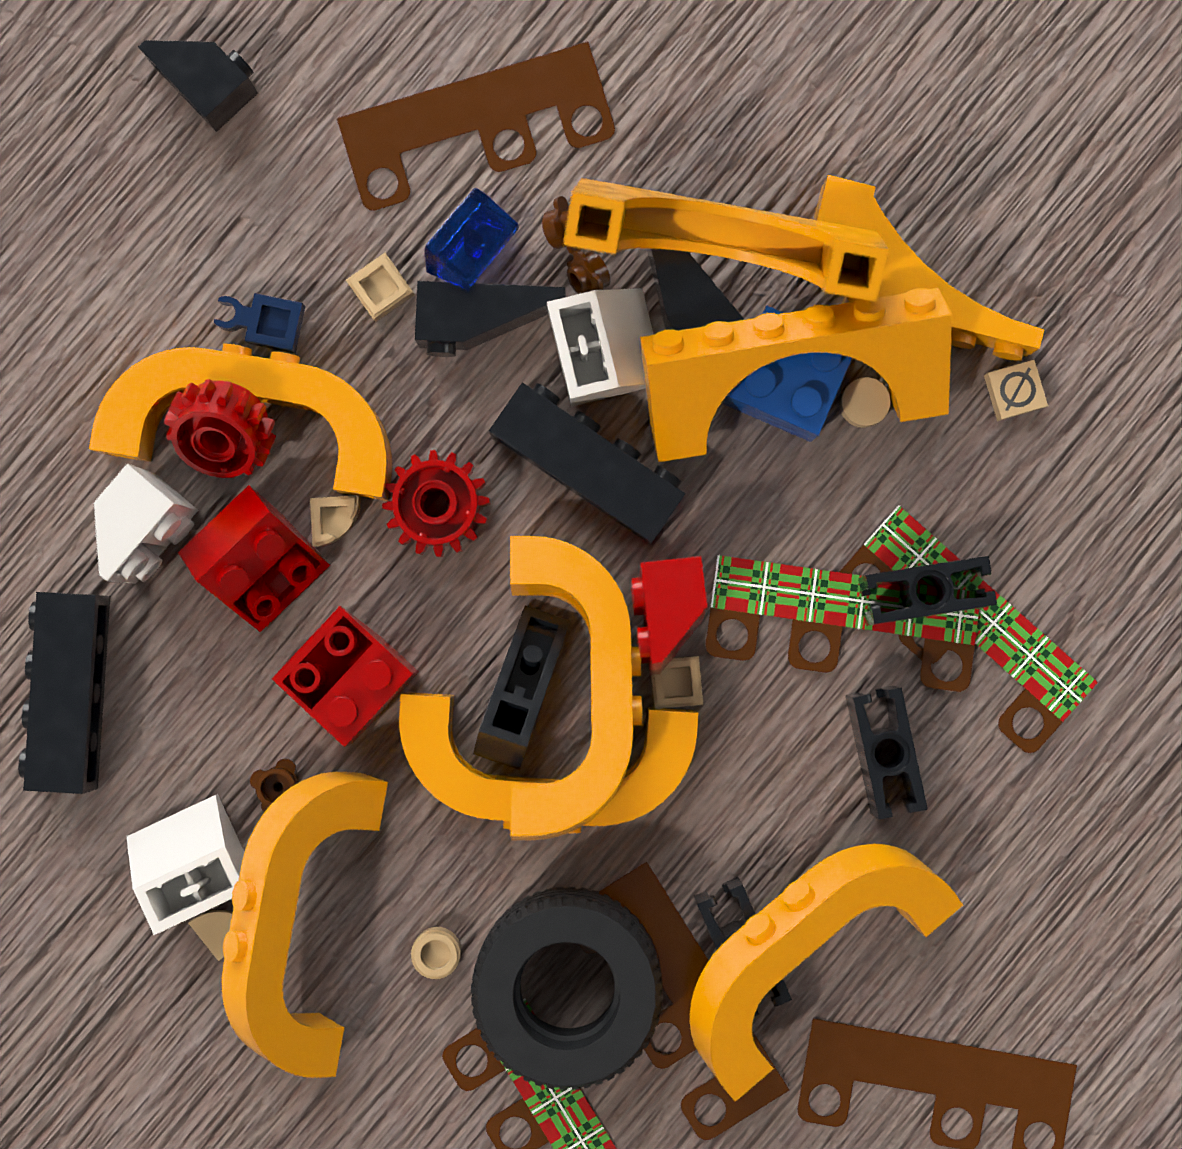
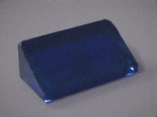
M474 188L426 243L424 248L426 273L469 290L519 229L518 223L483 191Z

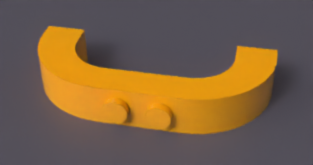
M223 344L222 351L196 347L165 350L144 358L125 371L108 390L95 416L89 450L104 455L151 462L157 427L162 416L169 409L178 391L184 393L187 385L191 382L195 385L204 383L206 379L231 382L249 390L261 403L304 409L322 415L333 428L338 443V462L333 490L342 494L359 495L361 497L388 501L389 491L385 489L386 483H391L392 454L387 433L378 415L370 404L348 383L328 371L299 364L300 357L293 354L272 351L270 359L251 356V348L235 344Z
M510 536V586L512 596L542 595L555 597L567 602L580 613L587 625L590 636L591 745L586 758L572 774L559 781L547 784H510V837L512 841L543 840L558 837L582 827L595 818L618 791L631 755L633 726H642V697L632 696V676H641V658L639 647H631L630 618L623 594L613 577L601 563L582 549L561 540L540 536Z
M416 692L402 693L400 695L399 729L408 763L422 785L434 797L450 808L476 818L503 821V828L510 829V784H547L561 780L491 775L474 768L460 754L454 741V695ZM647 707L645 742L638 760L626 771L618 791L608 805L595 818L583 826H610L634 820L655 809L674 792L686 774L693 758L698 729V712L696 710ZM582 827L570 832V834L581 833Z
M335 771L318 774L300 781L281 794L269 806L256 824L244 852L239 880L234 885L232 892L234 909L230 931L226 934L223 942L225 959L222 972V997L227 1018L236 1035L246 1046L278 1068L296 1076L325 1078L336 1077L344 1027L321 1013H289L283 997V981L302 875L310 855L323 840L337 832L351 829L380 830L388 782L364 773Z
M864 844L830 855L809 869L798 880L789 884L778 897L758 914L749 918L745 925L729 937L710 958L698 979L691 1000V1035L699 1055L735 1102L774 1069L754 1043L752 1023L759 1003L779 981L848 922L866 910L880 906L896 907L905 919L927 937L963 906L951 887L917 857L906 850L886 844Z

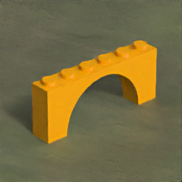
M581 178L572 191L563 244L616 254L626 249L651 248L725 257L792 274L814 283L826 293L875 302L878 299L889 248L877 231L585 178Z
M916 288L904 294L879 297L877 302L858 299L855 302L831 306L814 305L801 311L783 314L765 313L752 319L728 323L717 321L709 323L704 327L680 331L663 330L655 335L640 337L651 434L658 462L706 455L707 437L711 421L728 393L740 381L757 369L773 361L803 353L826 352L840 354L859 360L873 368L887 382L890 400L900 422L949 414L952 314L939 289Z

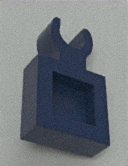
M254 293L252 307L243 306L233 297H219V303L235 308L234 318L230 321L214 319L215 325L219 328L232 332L245 328L247 331L244 341L248 344L296 354L306 308L303 303Z

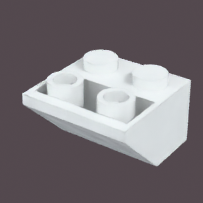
M642 288L594 290L547 302L548 314L571 407L646 388L640 337L654 334Z
M127 464L94 502L99 575L110 582L136 584L138 580L142 582L148 580L162 564L163 560L159 556L171 542L174 545L178 544L191 531L194 526L191 518L197 513L198 509L155 473Z
M218 794L126 836L133 890L154 935L232 899L234 885L239 880L244 850Z

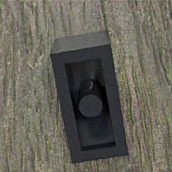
M145 40L138 46L157 71L216 132L258 94L249 79L254 73L253 70L235 50L226 55L215 42Z

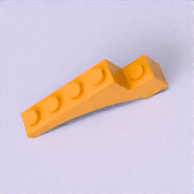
M831 175L827 176L821 187L813 220L877 231L889 248L878 298L904 294L916 288H938L952 314V346L965 349H973L975 344L994 348L993 355L1016 361L1022 360V356L1027 357L1040 349L1044 329L1010 319L977 303L952 287L929 268L903 241L874 198L875 186ZM844 296L842 304L855 302L859 298Z

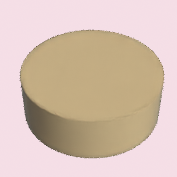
M863 377L854 380L843 390L839 406L847 422L856 427L867 428L876 425L885 418L890 409L891 401L887 388L880 381L874 378Z
M431 927L424 930L416 938L411 950V959L415 969L422 976L430 979H441L450 975L456 969L461 958V945L457 936L452 931L443 927Z

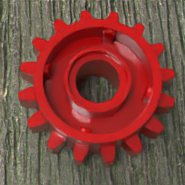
M206 379L204 383L195 385L192 382L189 383L184 393L179 391L176 393L164 419V424L170 426L166 438L172 441L177 455L193 469L213 477L235 478V476L243 473L251 475L256 465L263 467L276 440V435L271 433L275 421L268 418L266 405L261 403L249 390L227 381Z
M430 450L429 460L423 462L416 454L412 455V467L405 470L397 466L394 470L400 477L396 484L386 483L385 489L393 494L392 501L382 503V509L394 514V518L387 523L388 529L401 528L404 531L398 540L404 546L413 539L416 540L415 553L420 555L426 552L428 546H433L434 553L438 558L444 556L445 546L451 545L457 553L462 552L461 540L465 537L475 542L478 540V536L473 530L476 523L481 525H487L488 519L480 514V507L490 505L491 500L488 497L479 496L478 493L486 485L483 478L474 480L469 478L475 468L471 462H468L461 468L457 467L458 456L456 453L451 452L446 461L440 460L436 450ZM435 491L447 493L450 500L447 512L440 517L428 516L424 508L425 499L430 493Z

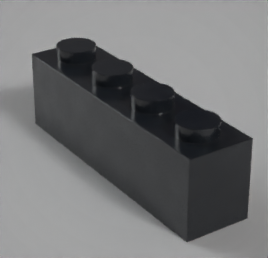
M522 382L489 429L491 436L651 545L685 495L684 492L678 489L681 480L661 466L657 465L654 471L637 461L641 453L625 441L617 438L612 444L597 433L601 426L584 413L577 410L571 416L557 406L561 399L543 385L536 383L532 389Z
M36 592V601L32 602L28 614L29 628L34 631L33 650L28 652L25 661V674L27 679L30 680V695L22 709V725L27 729L26 748L21 751L18 762L19 775L21 778H24L23 791L84 794L98 789L111 596Z

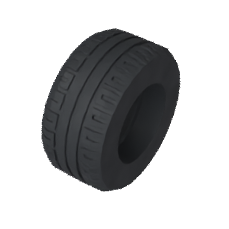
M557 887L556 890L549 888L543 892L533 893L531 897L528 895L522 901L513 904L512 908L507 909L489 931L474 967L471 984V1005L474 1006L472 1012L474 1018H476L477 1029L481 1030L480 1036L483 1041H486L489 1051L494 1052V1057L498 1061L501 1060L507 1070H513V1074L518 1077L520 1075L523 1076V1079L529 1083L533 1081L535 1085H547V1088L554 1089V1087L559 1088V1090H567V1088L579 1090V1087L586 1089L591 1087L592 1084H603L604 1080L607 1079L609 1081L614 1078L615 1074L624 1072L627 1066L630 1067L634 1060L642 1055L643 1048H647L650 1038L655 1033V1026H658L659 1015L662 1010L663 985L661 968L651 937L646 932L643 924L639 923V919L626 906L622 907L620 902L611 899L606 894L602 896L598 891H589L582 887L581 889H576V887ZM571 942L585 945L602 955L609 964L615 982L614 996L608 1010L594 1022L577 1028L556 1027L536 1017L524 1003L521 993V976L525 965L533 954L551 944Z

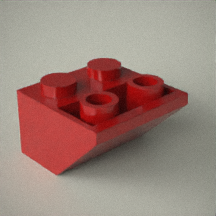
M250 485L178 552L196 582L259 632L266 628L330 566L327 560L303 535Z
M701 556L641 562L639 577L631 578L634 616L643 615L644 627L637 628V647H639L641 664L649 663L650 676L658 675L664 670L703 621L707 609V598Z
M339 606L276 673L272 680L343 747L352 744L419 671L381 636L344 607Z

